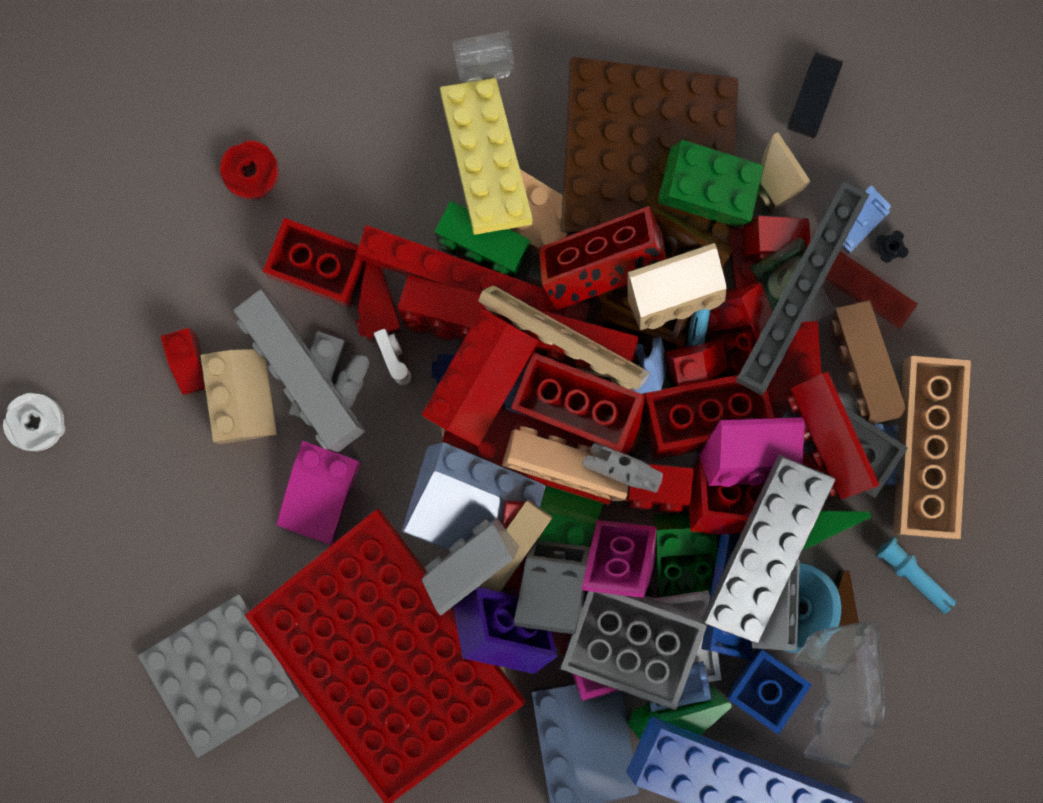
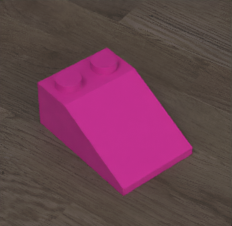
M302 441L292 468L276 525L332 545L362 462Z
M597 520L582 583V591L644 598L655 560L656 527Z

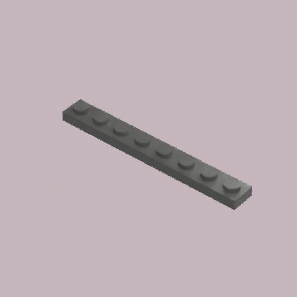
M845 181L842 182L735 382L763 396L870 194Z

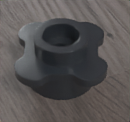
M896 230L891 235H880L876 238L875 243L878 246L881 255L880 259L883 262L889 263L897 257L905 258L908 255L909 250L904 246V234L901 231ZM890 244H893L895 248L890 249Z

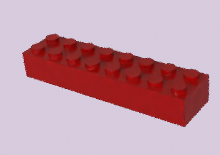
M411 275L407 277L397 307L408 330L423 334L424 331L435 334V337L444 341H451L452 338L464 341L481 309L486 310V306L478 302L481 294ZM538 310L635 364L638 336ZM495 315L498 318L514 326L511 323L512 320L508 319L507 317L503 315ZM519 329L539 341L533 351L534 353L573 368L594 371L590 367L591 364L584 360L573 359L564 353V349L559 346L542 342L538 339V335L530 330Z

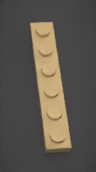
M491 286L481 293L478 302L485 305L487 311L494 315L507 317L512 320L511 323L515 327L532 331L538 335L539 340L546 344L559 346L564 349V353L567 356L577 360H584L591 364L590 367L600 374H609L616 378L617 383L622 387L638 390L646 382L650 374L647 370L501 289Z

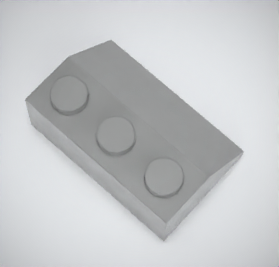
M497 518L490 523L485 519L472 530L475 535L467 541L463 538L459 539L448 549L451 553L443 560L438 556L425 566L427 572L423 576L422 581L440 616L514 559L519 545Z

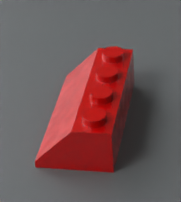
M481 309L421 416L479 446L539 341L490 312Z
M533 352L511 409L629 455L640 428L645 395Z
M828 371L788 389L790 395L786 397L787 403L793 414L798 412L800 418L804 419L805 441L811 440L815 451L811 452L817 468L823 467L826 474L835 478L829 492L830 496L836 495L837 500H843L879 486V482Z

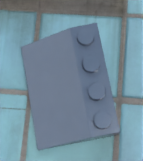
M442 442L427 447L401 532L448 550L459 539L463 538L467 541L475 535L472 530L485 519L490 523L497 518L502 524L505 500L524 502L530 500L535 502L540 508L546 485Z
M575 682L532 689L550 803H605L639 794L638 786L633 783L626 773L633 753L628 724L626 723L627 718L622 691L581 702Z

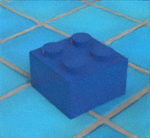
M756 648L751 656V660H748L724 697L779 735L812 684L764 650Z

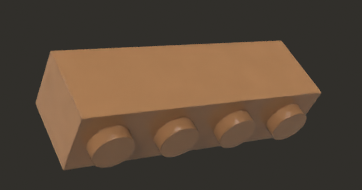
M870 300L835 308L833 319L830 320V328L833 337L838 336L841 345L838 347L839 357L842 363L847 364L849 370L847 381L850 389H855L858 397L856 399V409L859 416H864V419L871 424L902 417L906 406Z

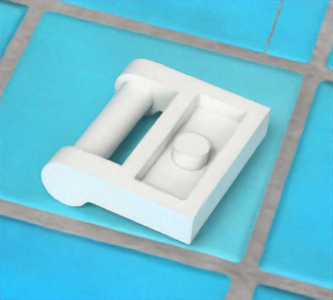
M385 329L375 332V338L392 378L401 386L410 384L412 374L406 365L399 360L398 356L403 354L395 335H389Z

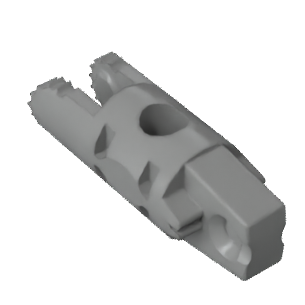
M360 354L351 359L352 361L349 362L345 371L341 370L334 385L350 408L365 383L362 380L370 365L368 358Z
M593 443L590 449L594 456L587 455L582 462V466L631 487L642 488L656 493L662 483L663 474L651 468L650 465L598 443Z

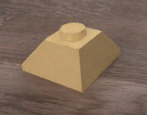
M778 132L775 133L764 150L761 164L764 166L757 193V198L762 206L765 208L769 207L771 212L799 196L810 182V179Z

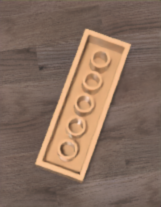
M910 356L903 360L901 394L906 407L902 417H900L898 441L907 446L908 449L898 462L896 470L897 483L895 486L893 518L894 535L961 539L971 360Z

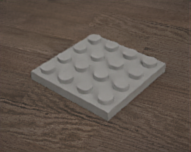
M238 594L138 655L196 758H199L301 695L291 677L244 616L251 609L242 594Z

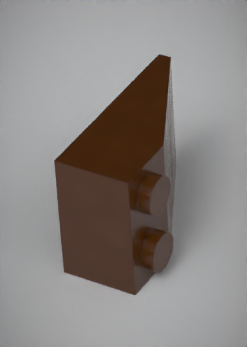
M655 208L652 210L662 231L667 259L715 243L721 267H724L735 247L703 229Z

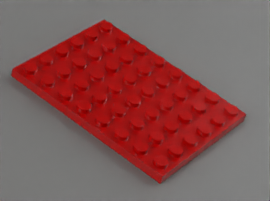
M376 509L244 616L384 803H393L523 706L526 701L499 666L462 658L454 606L440 616L422 581L423 576L427 572L382 511Z

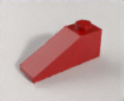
M366 262L358 307L360 319L355 321L360 336L366 335L367 340L372 342L376 340L374 333L385 329L389 335L403 331L383 268Z

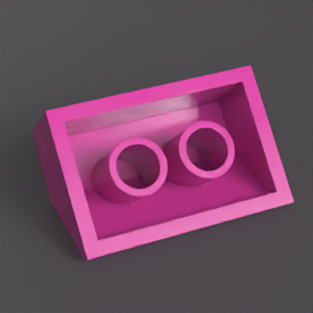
M804 419L720 420L699 455L709 486L722 485L723 487H730L738 484L756 486L765 483L778 454L802 464Z

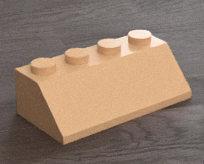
M523 426L520 427V430L514 429L511 432L501 466L612 501L626 500L628 485L582 466L585 456H594L591 453V447L578 444L576 449L567 446V440L549 435L547 440L538 437V431Z

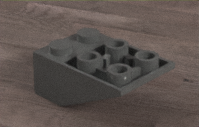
M536 540L527 554L514 626L559 633H576L586 591H582V583L591 547Z

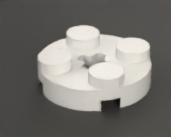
M27 393L15 398L9 404L6 419L3 420V429L8 440L16 447L26 451L39 452L52 447L65 432L64 414L61 407L55 400L42 394ZM31 415L40 418L41 422L38 429L28 428L27 424L31 422Z

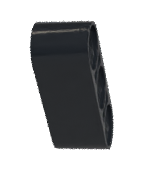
M815 52L790 118L788 130L815 139L843 61Z

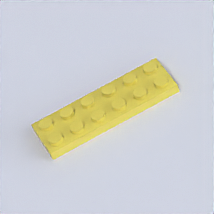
M492 78L440 87V96L473 235L532 225V214L497 79Z

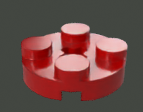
M248 140L243 141L244 143L237 146L233 145L224 153L220 163V173L224 184L237 197L243 199L264 198L277 183L279 177L278 161L271 150L260 142ZM251 163H254V168L257 172L255 175L245 177L246 173L242 170L243 167H249Z

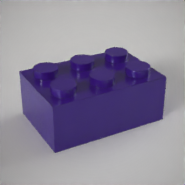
M477 587L454 605L462 658L534 674L554 660L557 654L552 631L514 626L518 596Z

